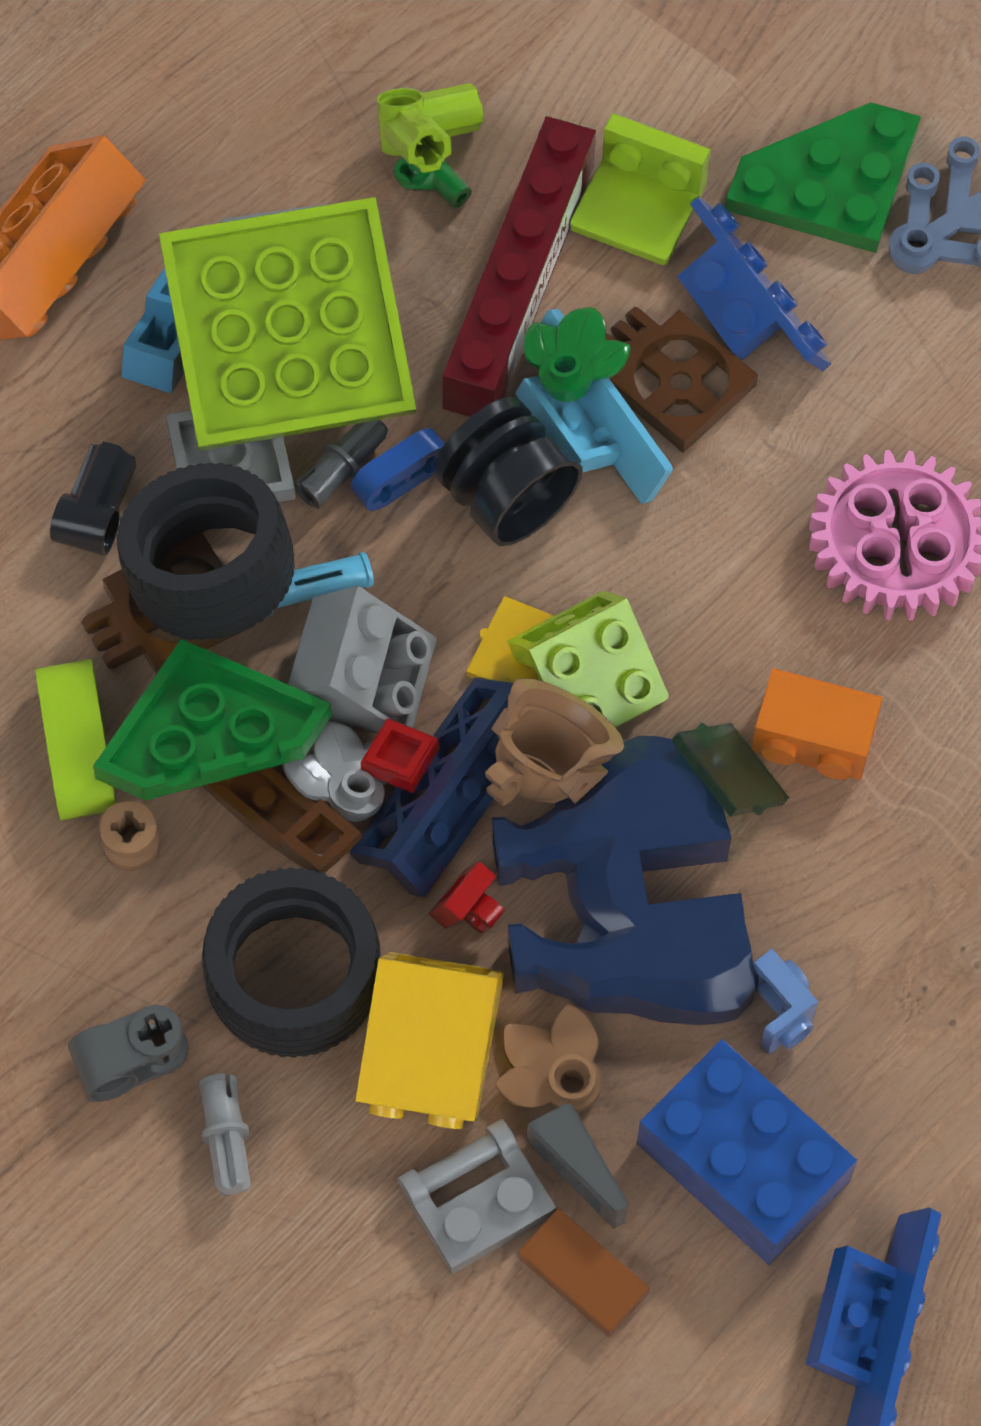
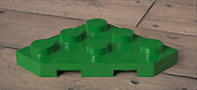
M870 102L746 154L739 161L726 197L725 208L729 212L877 253L919 128L921 116Z
M180 639L93 765L95 779L147 801L304 759L332 716L331 703Z

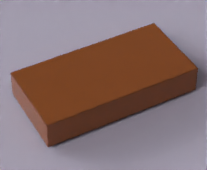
M559 1208L518 1251V1258L608 1337L614 1333L650 1291V1287Z

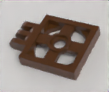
M633 307L625 315L629 325L619 320L611 327L613 336L618 341L629 344L631 351L624 368L609 379L631 410L683 453L757 386L758 374L680 310L660 326L641 309ZM606 333L605 340H616ZM686 340L698 352L686 363H674L660 350L670 341ZM642 366L659 379V387L645 400L636 387L634 373ZM716 366L728 375V387L721 400L702 386V379ZM677 374H683L690 378L691 385L685 390H678L671 385L670 380ZM674 404H689L700 414L674 416L665 412Z
M203 532L187 537L171 549L158 569L173 573L170 567L185 559L204 564L208 571L223 567ZM121 569L102 579L104 590L112 603L85 616L81 624L88 634L96 633L92 638L98 651L107 650L103 654L102 659L109 669H114L144 654L154 673L157 674L179 641L162 640L149 634L158 628L148 621L141 610L133 613L131 610V592ZM226 636V638L222 639L215 638V640L205 639L204 641L186 638V641L208 650L233 636Z

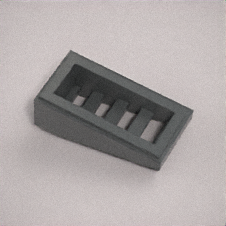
M566 1103L530 1122L527 1125V1140L531 1147L614 1229L624 1224L627 1217L628 1202L574 1107Z

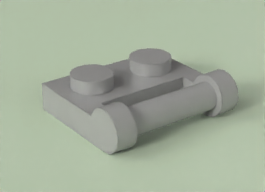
M503 1119L486 1127V1135L419 1173L412 1169L397 1177L398 1184L406 1200L451 1274L458 1272L543 1223L557 1209L520 1150L512 1131ZM495 1156H499L506 1169L436 1208L430 1198V1193Z

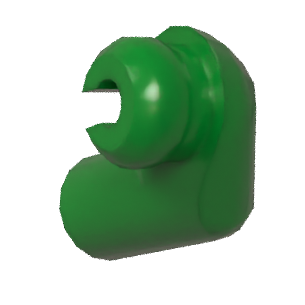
M403 157L399 158L394 164V177L406 189L438 191L453 208L460 207L471 196L472 189L445 161L442 162L439 170L422 173L414 164H409Z

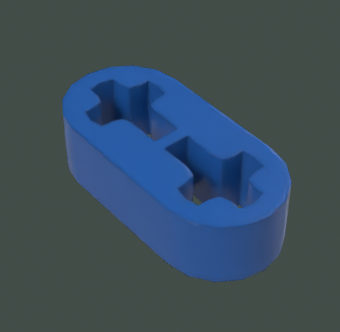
M422 429L363 466L352 479L350 488L367 510H379L434 475V463L445 443L433 429Z

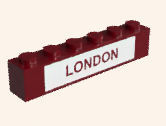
M549 116L545 117L442 375L443 409L470 417L486 405L505 397L523 350L525 333L534 322L569 232L570 221L581 201L592 173L595 157L596 130Z

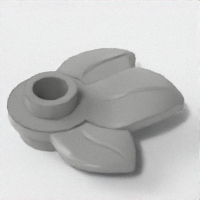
M328 721L313 744L314 754L306 755L304 759L283 764L286 776L297 791L309 799L329 801L331 808L347 821H364L378 812L382 806L386 782L376 779L368 772L363 771L360 763L373 741L363 745L357 733L347 725ZM351 789L358 790V791H360V792H362V793L354 792V791H352Z

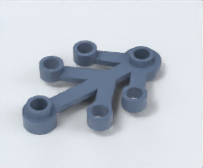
M958 137L949 144L946 162L950 168L946 213L930 224V198L937 192L940 174L933 165L928 163H918L910 168L906 182V189L910 194L908 221L894 230L889 241L890 256L900 270L910 274H920L933 267L937 261L977 265L981 269V238L977 244L947 240L959 231L981 234V190L969 198L972 170L977 166L980 154V147L972 138ZM966 152L971 157L964 159L958 157L955 153ZM925 178L929 180L931 183L928 185H921L917 183L915 179ZM909 243H918L923 245V247L916 248Z

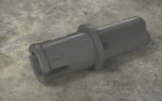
M380 420L355 424L336 444L328 443L324 447L325 454L308 472L294 483L297 494L308 505L319 509L348 478H354L355 474L359 471L358 466L386 439L388 432L386 425Z

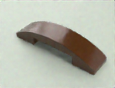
M272 767L202 786L262 840L291 861L309 871L311 869L316 870L318 873H326L363 838L357 828L320 799L317 803H314L311 799L306 798Z

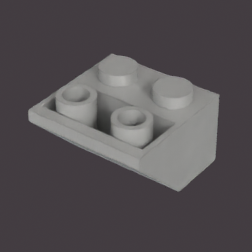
M360 586L313 597L288 685L330 702L332 716L329 721L339 722L351 728L374 733L380 731L387 718L413 728L437 638Z

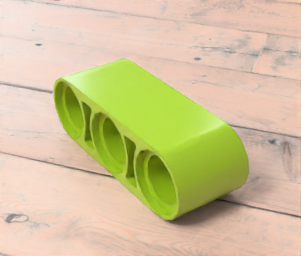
M92 658L35 668L60 821L103 814L110 806L117 802L114 787L95 779L93 765L106 748L107 742Z

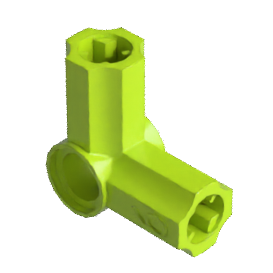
M472 83L423 93L410 88L391 89L379 94L376 98L380 148L382 152L393 156H402L409 164H414L422 173L439 170L445 158L451 155V136L479 131L481 123H484L483 105L480 102L477 88Z

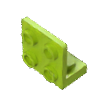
M612 113L604 128L602 160L570 221L571 231L657 264H668L694 212L690 203L697 197H701L707 185L711 149Z
M602 590L507 640L515 660L534 668L540 681L555 685L582 699L605 716L615 728L666 701L669 697L632 608L625 597Z

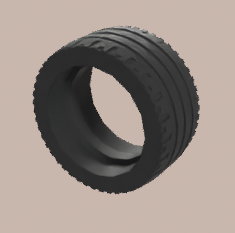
M199 463L197 465H188L184 468L180 467L175 471H169L167 474L159 476L134 496V499L129 502L127 509L124 510L123 516L120 518V525L117 528L119 562L133 599L144 616L155 627L160 628L165 633L168 632L172 636H179L182 639H199L200 641L205 639L215 640V638L222 639L226 638V636L236 635L238 632L242 633L247 628L254 627L256 623L263 621L267 615L269 616L279 606V603L283 601L285 594L289 591V586L292 584V577H294L295 564L292 539L280 504L270 487L262 479H259L257 475L251 474L248 470H243L242 467H234L231 464ZM234 528L255 535L242 554L226 566L204 574L176 575L158 569L171 549L187 537L209 529Z
M290 867L288 869L279 868L275 871L269 870L263 874L259 873L253 878H248L243 884L237 885L233 891L231 890L226 898L222 899L220 905L216 907L214 915L211 916L202 950V967L207 993L215 1012L223 1024L235 1037L237 1036L241 1042L246 1043L249 1047L256 1048L263 1053H269V1055H279L280 1057L290 1056L291 1058H296L297 1056L316 1055L321 1051L325 1052L331 1047H336L341 1041L348 1039L367 1018L371 1008L378 959L381 957L380 942L375 924L361 899L341 881H337L332 876L328 877L325 873H318L316 870L311 869L309 871L305 870V868L294 869ZM294 917L318 921L342 936L348 945L351 960L348 976L335 993L313 1006L287 1010L263 1005L244 993L236 981L234 961L237 951L251 933L271 921Z

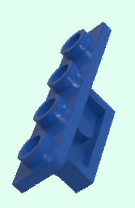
M697 197L690 205L717 242L677 276L733 354L742 360L746 358L770 336L782 328L803 358L821 371H824L831 363L822 352V349L827 346L823 336L808 320L801 323L792 310L798 305L796 300L779 281L772 284L764 274L763 270L768 267L767 261L749 241L743 245L735 235L734 231L740 226L732 214L721 203L713 207L700 197Z
M930 1207L904 1213L898 1217L887 1263L850 1246L835 1248L805 1365L856 1387L846 1426H895L897 1418L895 1403L901 1379L911 1361L909 1346L915 1321L925 1303L923 1288L928 1267L939 1245L937 1230L941 1213Z

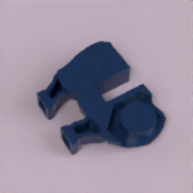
M637 736L625 741L624 748L620 753L612 756L610 761L601 764L608 770L607 775L578 802L573 803L569 798L555 803V807L544 816L523 826L505 817H492L491 837L499 886L513 884L522 877L535 880L547 874L563 872L566 874L569 901L582 925L577 943L572 944L543 938L522 923L508 924L507 944L515 994L539 988L556 996L566 998L580 1008L592 1013H625L658 1022L688 1025L720 1024L736 1020L752 1003L755 993L752 950L745 924L741 893L648 905L643 872L727 862L731 834L723 808L722 774L715 758L694 746L675 739L658 736Z

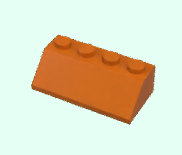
M105 135L49 146L0 209V340L19 337L27 338L37 333L48 319L46 311L56 298L65 295L77 282L78 275L76 272L85 260L96 255L105 246L108 240L105 234L114 222L122 219L134 208L137 202L135 195L146 182V179Z

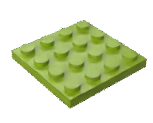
M376 197L159 233L198 451L416 413V404Z

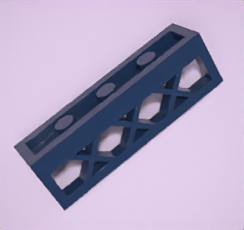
M480 678L472 680L433 736L438 738L440 749L414 793L396 787L362 834L363 838L349 852L359 864L388 869L411 895L425 897L494 799L487 793V787L493 783L485 776V772L497 762L495 750L499 738L491 728L504 708L508 707V694H510L514 683ZM484 698L490 699L484 709L474 714ZM459 743L453 753L442 758L449 748ZM427 788L422 797L411 802L418 792ZM396 832L385 849H379L383 840Z

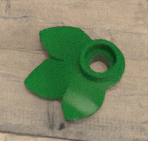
M592 307L571 311L561 319L557 328L543 323H532L525 333L523 344L527 362L539 370L540 383L543 389L552 398L561 402L576 401L588 392L593 381L610 378L618 374L627 363L631 351L630 345L627 343L605 340L606 328L604 318L598 310Z

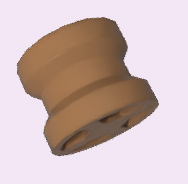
M127 800L115 803L104 812L99 823V833L104 854L110 864L125 871L142 870L150 865L158 856L160 849L156 818L150 808L141 802ZM127 827V832L122 836L119 835Z

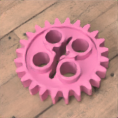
M885 450L883 462L879 465L868 454H865L862 458L860 472L850 464H844L841 480L834 477L828 478L825 489L826 494L817 495L814 507L816 513L811 514L809 530L814 533L811 534L809 550L819 552L816 557L815 569H831L826 583L828 588L837 587L841 584L846 586L842 600L844 603L852 601L857 596L864 598V614H868L876 604L883 605L885 620L891 619L896 607H903L908 620L913 621L917 606L920 605L931 616H935L939 607V598L949 606H955L959 590L970 593L975 581L974 575L981 576V517H979L981 515V499L967 500L972 483L968 481L955 486L952 481L956 469L950 467L941 474L935 472L936 457L933 456L923 466L915 465L913 451L907 452L903 463H896L892 452ZM891 493L896 494L898 497L900 508L898 515L899 532L896 528H892L895 507L890 496ZM924 504L933 511L921 512L912 505ZM863 508L871 509L878 514V516H864L860 514L857 510ZM900 538L902 541H907L903 557L909 574L908 577L903 576L900 569ZM925 552L934 553L942 560L937 562L929 561L920 554ZM878 557L884 560L887 565L874 566L868 563L865 558Z

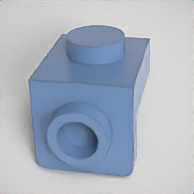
M771 949L753 964L755 990L778 1015L764 1029L761 1047L767 1054H771L781 1045H784L788 1050L803 1041L814 1029V1025L811 1022H813L818 1000L808 990L809 983L802 970L789 959L784 962Z

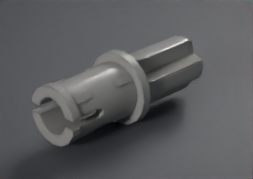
M214 1074L205 1077L199 1082L206 1120V1128L201 1134L203 1143L210 1146L215 1187L222 1195L231 1196L247 1191L251 1184L244 1140L250 1134L248 1125L242 1122L238 1100L237 1077L229 1074L226 1077L227 1084L225 1085V1074Z

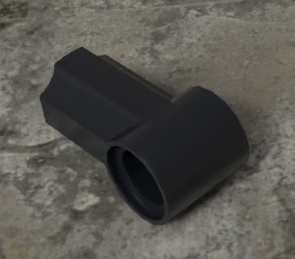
M102 441L101 444L91 445L71 493H64L55 507L50 527L51 540L103 556L107 555L117 535L120 521V505L136 469L135 457L124 451L121 446Z

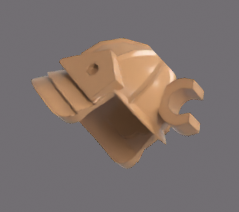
M517 679L511 688L510 694H508V707L504 708L491 728L498 736L499 741L495 750L497 762L485 772L486 778L493 783L487 787V793L502 806L509 803L517 794L522 795L525 799L539 802L556 803L569 798L573 803H576L607 775L608 770L601 764L610 761L612 756L620 753L624 748V741L618 730L605 716L577 696L540 680Z

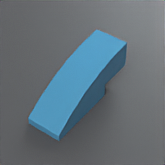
M164 268L146 295L145 313L123 344L122 378L172 394L184 374Z

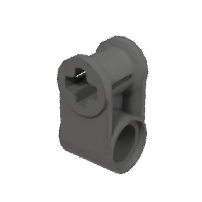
M161 1005L147 1006L110 1023L88 1028L78 1033L68 1042L70 1055L87 1098L91 1102H103L117 1098L136 1086L174 1072L183 1065L189 1051L187 1037L182 1031L180 1019L174 1011ZM153 1019L155 1023L149 1025V1020ZM162 1033L166 1043L155 1047L151 1037ZM169 1056L168 1060H163V1057Z

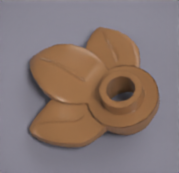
M566 1004L558 1013L551 1032L544 1028L526 1024H506L504 1027V1051L513 1069L507 1071L496 1081V1089L507 1101L525 1109H536L547 1105L558 1108L566 1103L572 1105L576 1112L588 1109L598 1099L602 1087L601 1073L593 1062L599 1044V1038L594 1026L578 1008L571 1004ZM568 1077H575L582 1082L583 1087L578 1092L570 1093L561 1087V1082Z

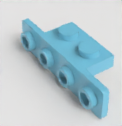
M559 309L548 310L540 323L557 328L564 315ZM539 375L523 379L515 392L519 400L532 412L531 416H535L546 427L545 436L554 437L583 467L582 472L614 465L641 504L652 502L672 473V465L609 378L593 381L588 392L582 398L572 402H561L552 398L543 389Z

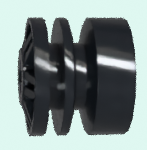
M517 397L499 399L470 416L450 436L441 448L434 463V477L442 486L451 491V496L462 506H470V517L498 546L513 545L544 527L567 504L582 479L583 467L554 437H545L546 427L535 416H531L532 412Z

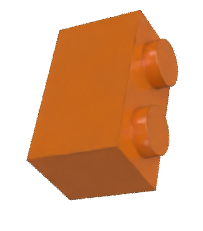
M772 668L755 726L751 751L762 754L765 759L776 764L790 765L797 763L816 768L822 775L832 779L845 780L850 777L861 780L883 697Z

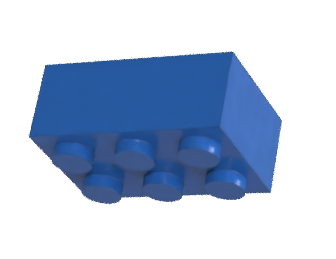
M723 1039L640 1121L636 1142L640 1148L769 1266L850 1182L857 1163V1159Z

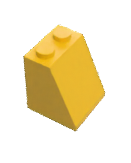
M388 952L378 959L355 1102L369 1104V1114L385 1118L404 1119L405 1110L428 1114L427 1123L438 1127L463 1129L464 1120L475 1122L481 1105L505 971L396 952Z

